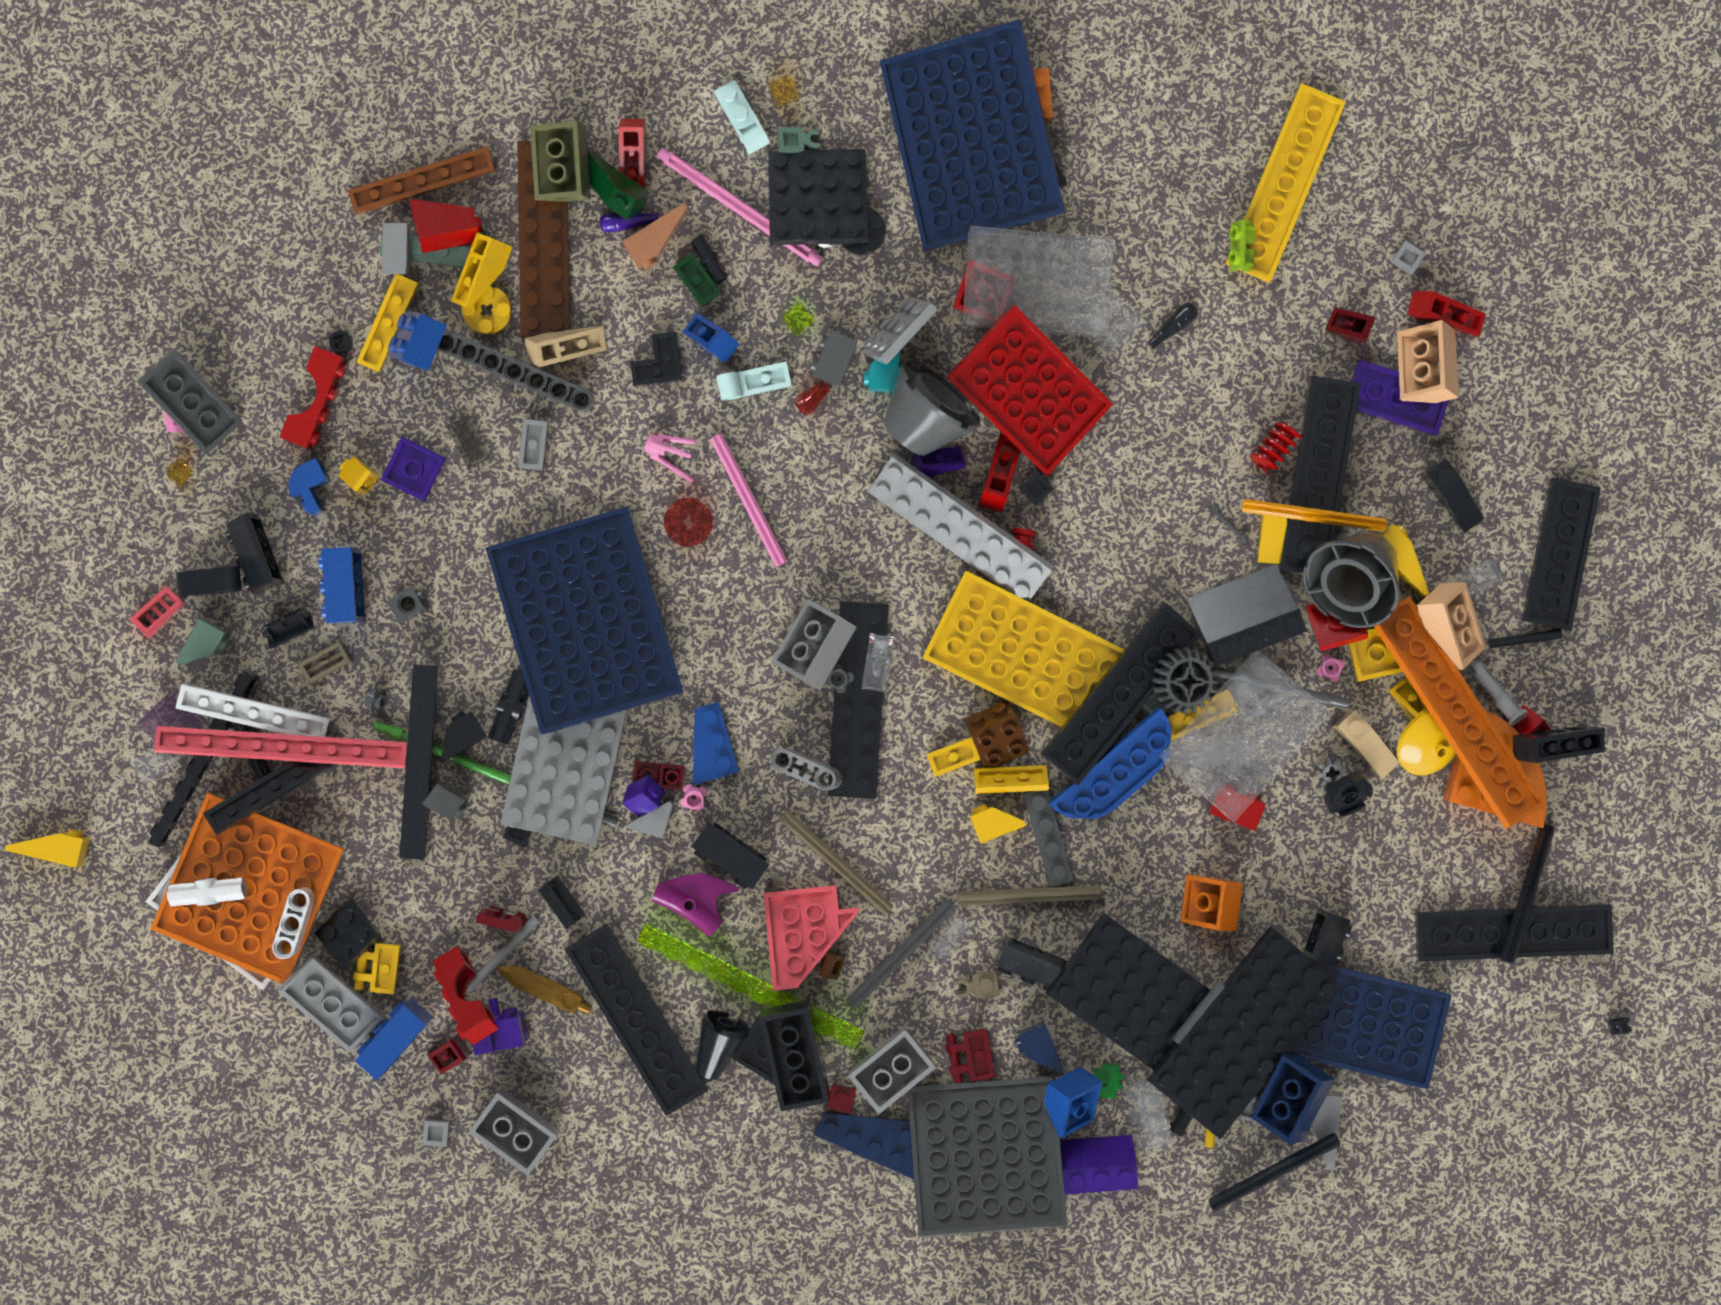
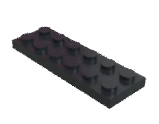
M1550 478L1521 621L1572 631L1601 487Z

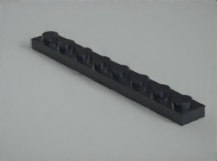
M244 671L243 674L240 673L234 682L235 689L231 695L247 698L259 676L251 671ZM214 718L210 724V729L229 731V725L233 724V722ZM197 755L195 759H191L186 767L187 774L185 778L180 780L174 788V793L176 794L172 801H168L162 809L163 817L159 823H155L150 831L151 838L148 843L155 847L164 846L214 756Z

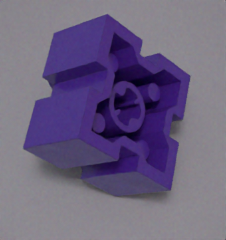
M498 998L489 999V1008L499 1029L476 1044H472L474 1056L501 1049L520 1047L529 1039L524 1010L517 1011V1007L504 1009L500 1013Z

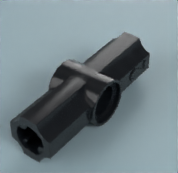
M513 669L507 688L498 701L495 711L497 714L488 738L506 745L509 744L515 725L522 716L520 714L523 706H526L527 702L525 699L528 690L523 673L520 670Z

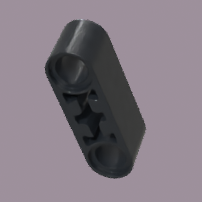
M240 566L176 573L178 597L242 591Z

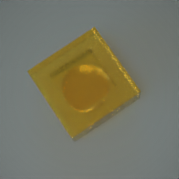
M791 75L767 83L776 108L799 100V95Z

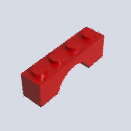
M314 346L306 370L313 376L316 383L317 393L315 400L306 411L287 415L279 438L312 450L313 446L318 445L321 438L319 429L321 424H325L329 418L330 410H328L330 401H334L338 395L339 387H336L339 378H343L346 374L348 365L345 362L347 359Z
M456 946L433 961L436 969L434 976L443 986L441 993L451 1006L448 1008V1011L452 1018L457 1021L458 1026L455 1028L462 1039L466 1038L474 1045L497 1031L499 1028L492 1011L481 1000L466 1001L467 987L476 975L469 957Z

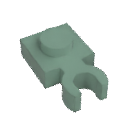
M780 127L777 129L778 151L782 154L804 152V147H807L809 150H819L821 144L813 143L810 138L818 137L820 133L818 130H810L807 134H803L802 127Z

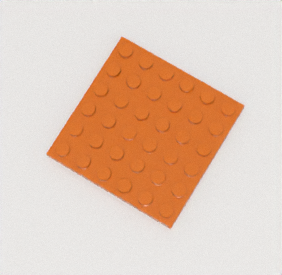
M208 792L169 885L192 883L195 880L209 878L222 880L244 877L247 883L246 898L220 901L217 904L197 906V904L170 906L167 899V887L150 930L282 984L295 971L345 848L258 812L216 836L203 813L226 799ZM307 887L314 892L315 903L301 947L295 955L287 959H280L274 955L272 947L287 898L292 891ZM298 893L297 902L304 906L306 904V897L304 894ZM290 917L289 919L291 928L297 929L299 927L298 920L295 917ZM283 940L282 949L290 953L291 944Z

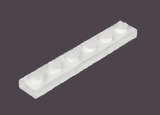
M184 683L181 684L175 706L176 709L288 735L325 737L329 718Z

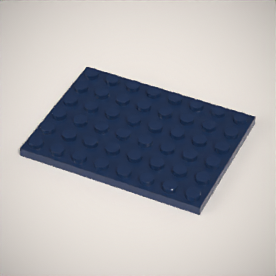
M1020 19L879 61L921 242L925 252L1066 213L1024 29Z
M627 506L486 547L541 736L684 693Z

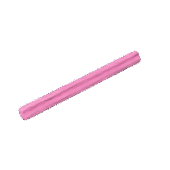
M717 434L713 436L711 442L775 566L786 563L787 559L723 435Z

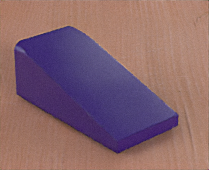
M960 447L940 448L924 456L913 452L911 465L929 478L966 467Z

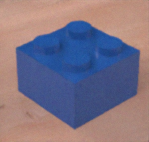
M405 311V314H402L397 322L398 331L396 336L392 337L388 344V356L415 368L429 371L447 325L421 313Z

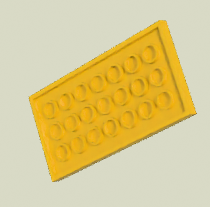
M965 571L922 658L1062 727L1123 653L1124 649Z

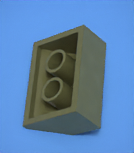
M578 121L531 125L535 200L560 202L591 200L586 125Z

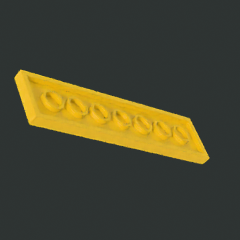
M1303 83L1299 85L1244 217L1247 221H1252L1253 226H1255L1254 245H1247V249H1254V267H1252L1251 272L1244 273L1268 283L1272 281L1346 101ZM1227 257V260H1226V262H1225V265L1230 266V263H1229L1228 257Z

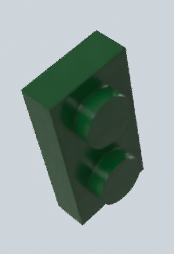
M693 253L673 266L675 272L702 308L722 294Z

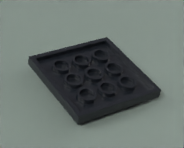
M865 149L804 150L802 153L790 154L768 151L770 245L868 243Z

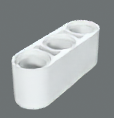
M307 887L292 891L287 898L272 947L274 955L280 959H287L295 955L301 947L315 903V894ZM298 893H302L306 897V904L304 906L297 902ZM290 917H295L298 920L299 927L297 929H293L289 925ZM283 940L291 944L290 953L282 949Z

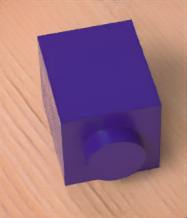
M647 775L627 785L622 804L637 817H641L659 808L665 789Z

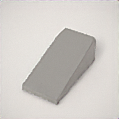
M383 223V274L410 273L408 223Z

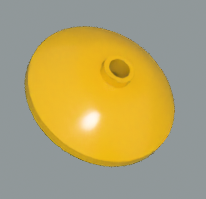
M1429 711L1419 714L1410 721L1401 733L1397 744L1399 763L1406 771L1414 775H1429L1447 766L1456 756V752Z

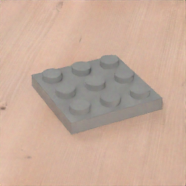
M912 297L910 300L908 298L899 305L897 314L894 317L890 316L881 325L883 329L877 335L873 334L865 342L866 347L862 351L869 358L888 364L938 309L930 302Z

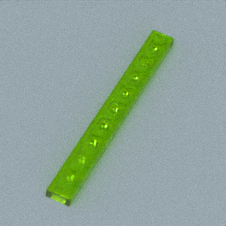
M646 923L637 939V942L641 943L645 948L656 950L667 959L676 960L684 964L689 970L698 971L714 982H721L729 986L732 991L751 997L756 1003L775 1007L803 1001L787 992L773 991L772 985ZM811 1005L816 1029L821 1035L830 1036L844 1046L856 1048L863 1037L864 1030Z

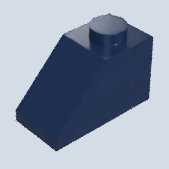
M1045 1022L1017 1032L1019 1038L1015 1039L1020 1053L1025 1052L1028 1059L1055 1071H1063Z

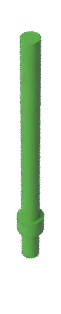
M376 720L373 726L374 730L389 735L390 739L397 742L408 741V733L405 732L404 728L396 725L392 727ZM433 743V754L440 757L442 747ZM458 754L449 759V761L507 785L510 783L511 775Z

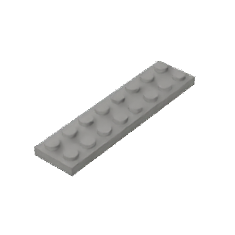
M896 453L890 458L868 491V493L1003 589L1028 602L1055 567Z

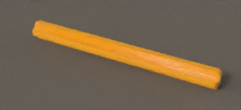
M1243 499L1241 507L1243 512L1381 532L1386 531L1387 519L1251 499Z

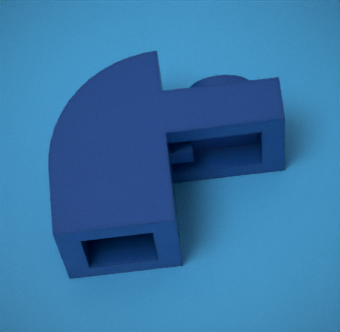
M314 458L297 467L289 480L291 497L297 499L302 496L303 499L300 500L302 507L306 513L310 512L314 516L325 512L314 490L331 481L320 459Z

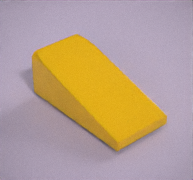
M1261 514L1258 563L1279 564L1287 527V518Z

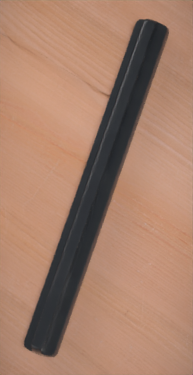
M1544 824V828H1540L1504 945L1501 960L1509 964L1515 963L1553 839L1555 827Z
M1331 1133L1216 1194L1209 1199L1211 1208L1214 1211H1218L1339 1147L1341 1144L1338 1136L1335 1133Z

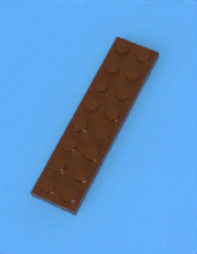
M517 141L520 336L532 337L544 333L570 330L568 202L535 200L531 141Z

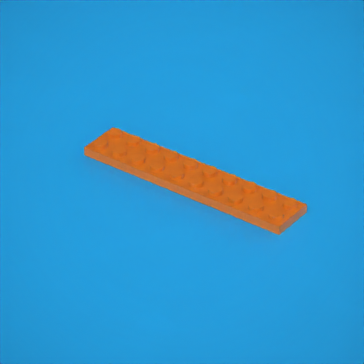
M1409 596L1398 602L1391 616L1384 622L1374 626V628L1504 828L1507 829L1544 807L1546 803L1455 664L1424 628L1418 608Z

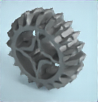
M1184 647L1182 651L1174 649V655L1171 653L1165 654L1167 661L1159 660V664L1162 666L1161 669H1154V672L1158 673L1159 676L1152 679L1153 682L1158 683V686L1153 688L1154 692L1160 693L1157 699L1164 701L1163 706L1166 708L1171 707V710L1176 713L1179 710L1183 714H1187L1189 710L1195 713L1197 712V706L1205 708L1204 700L1212 701V698L1209 696L1210 692H1217L1215 688H1212V685L1219 682L1218 679L1213 678L1218 673L1217 670L1210 669L1214 664L1213 661L1207 660L1208 656L1204 653L1200 654L1199 650L1193 649L1191 651L1187 647ZM1192 662L1198 667L1201 677L1195 676ZM1178 666L1177 672L1172 675V672ZM1187 677H1188L1189 679H1192V680H1188V682H1184V683L1178 682V681H1183V680L1187 679ZM1170 684L1177 687L1179 700L1173 695ZM1197 686H1199L1198 690H1197L1196 693L1193 695L1194 689H1195Z

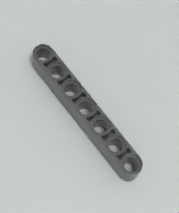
M444 331L438 346V350L444 354L579 412H588L594 407V397L588 390L451 331ZM452 337L454 341L453 346L449 349H444L442 345L444 339ZM475 347L476 355L470 359L466 358V349ZM493 356L498 357V365L495 368H488V359ZM514 366L521 367V374L517 378L510 377V369ZM538 375L543 376L544 382L542 386L533 387L532 379ZM558 385L566 386V393L562 397H556L554 394V390ZM583 394L588 395V404L584 407L578 406L577 398Z

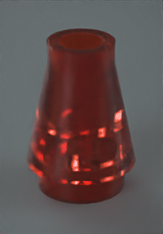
M820 381L817 385L797 395L794 404L803 415L813 414L824 398L830 393V389L824 382Z

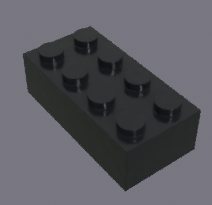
M806 1000L762 1009L760 1021L780 1111L828 1103L831 1093L811 1001Z

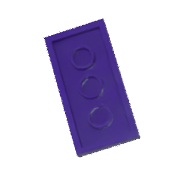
M1360 359L1357 361L1351 382L1361 383L1356 411L1427 434L1438 435L1449 400L1439 403L1400 400L1398 371Z

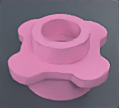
M1329 654L1323 655L1321 657L1322 663L1316 669L1317 675L1319 677L1325 676L1331 682L1338 681L1339 674L1345 665L1344 661L1334 659Z
M691 784L686 785L683 789L685 793L684 798L681 799V805L690 809H703L704 797L707 795L706 788H695Z

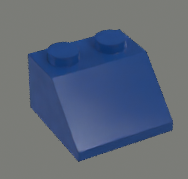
M1082 1067L1050 1081L1046 1087L1044 1104L1060 1138L1089 1124L1095 1118L1102 1081Z

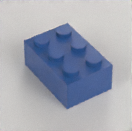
M354 547L321 549L322 554L318 556L319 568L323 569V579L320 580L321 594H324L325 604H322L321 607L323 619L326 618V623L333 624L365 622L361 549Z
M412 998L408 1002L403 1000L389 1014L392 1017L391 1020L387 1018L372 1033L376 1037L374 1039L370 1037L357 1050L359 1056L355 1062L376 1080L388 1071L434 1018Z

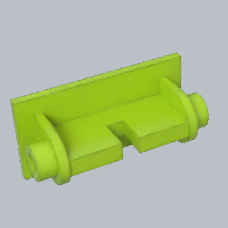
M1243 219L1232 222L1229 231L1230 253L1228 261L1230 263V272L1241 269L1243 272H1251L1252 267H1254V249H1247V245H1254L1255 226H1253L1252 221Z

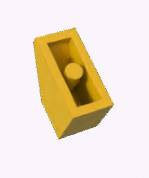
M354 456L351 459L347 458L339 468L341 472L338 475L354 491L364 495L368 493L380 477L379 474Z
M1407 677L1389 690V693L1410 720L1428 711Z
M986 804L973 808V814L969 815L980 843L1026 826L1024 820L993 806L987 808Z

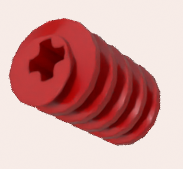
M1276 422L1274 424L1276 431L1269 430V438L1265 437L1262 439L1261 442L1264 446H1256L1258 454L1251 453L1249 456L1256 466L1271 475L1270 468L1274 470L1279 469L1275 461L1284 462L1281 456L1282 453L1291 454L1287 446H1297L1293 439L1302 438L1296 429L1285 422Z

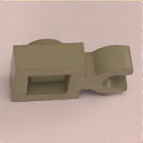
M996 970L972 974L973 981L970 982L966 979L956 980V985L964 984L966 986L965 992L957 993L959 998H966L972 992H975L976 999L1000 995Z

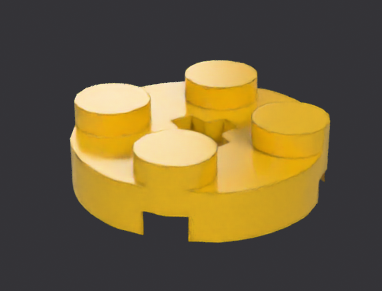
M489 286L470 309L463 306L461 308L466 324L473 331L485 335L497 334L505 329L510 322L512 312L511 303L506 294L492 286ZM484 304L486 306L492 304L493 308L491 311L493 314L491 316L487 314L481 315L483 311L481 307Z

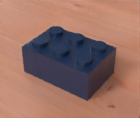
M1297 1053L1284 1054L1280 1058L1251 1118L1289 1145L1303 1142L1335 1079Z

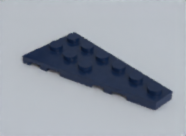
M833 1112L823 1113L814 1136L914 1180L910 1120Z

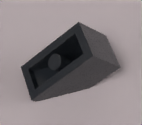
M462 711L451 718L452 723L447 727L439 759L442 764L486 738L485 732L472 711L467 714Z

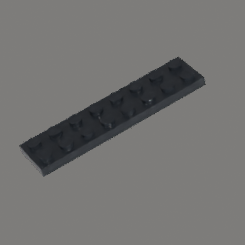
M1311 376L1301 431L1302 438L1298 448L1289 505L1339 512L1361 383ZM1287 518L1279 569L1303 573L1304 567L1313 551L1325 543L1334 541L1337 525Z
M840 601L839 616L857 628L836 664L842 665L845 671L853 673L854 680L849 682L844 693H838L836 688H834L830 766L836 768L841 773L842 782L838 788L828 790V796L876 799L889 604ZM839 676L837 680L841 681L842 678ZM830 773L828 786H830L833 781V777Z
M1163 603L1040 754L1072 782L1079 785L1153 695V688L1158 686V683L1153 682L1152 679L1159 676L1158 673L1154 672V669H1161L1162 667L1159 664V660L1167 661L1165 654L1171 653L1174 655V649L1182 651L1184 647L1191 648L1201 634L1167 603Z
M1612 905L1532 907L1516 958L1614 954ZM1516 908L1415 912L1417 961L1501 958Z
M607 923L564 949L666 1116L708 1091L703 1079L699 1077L695 1066Z

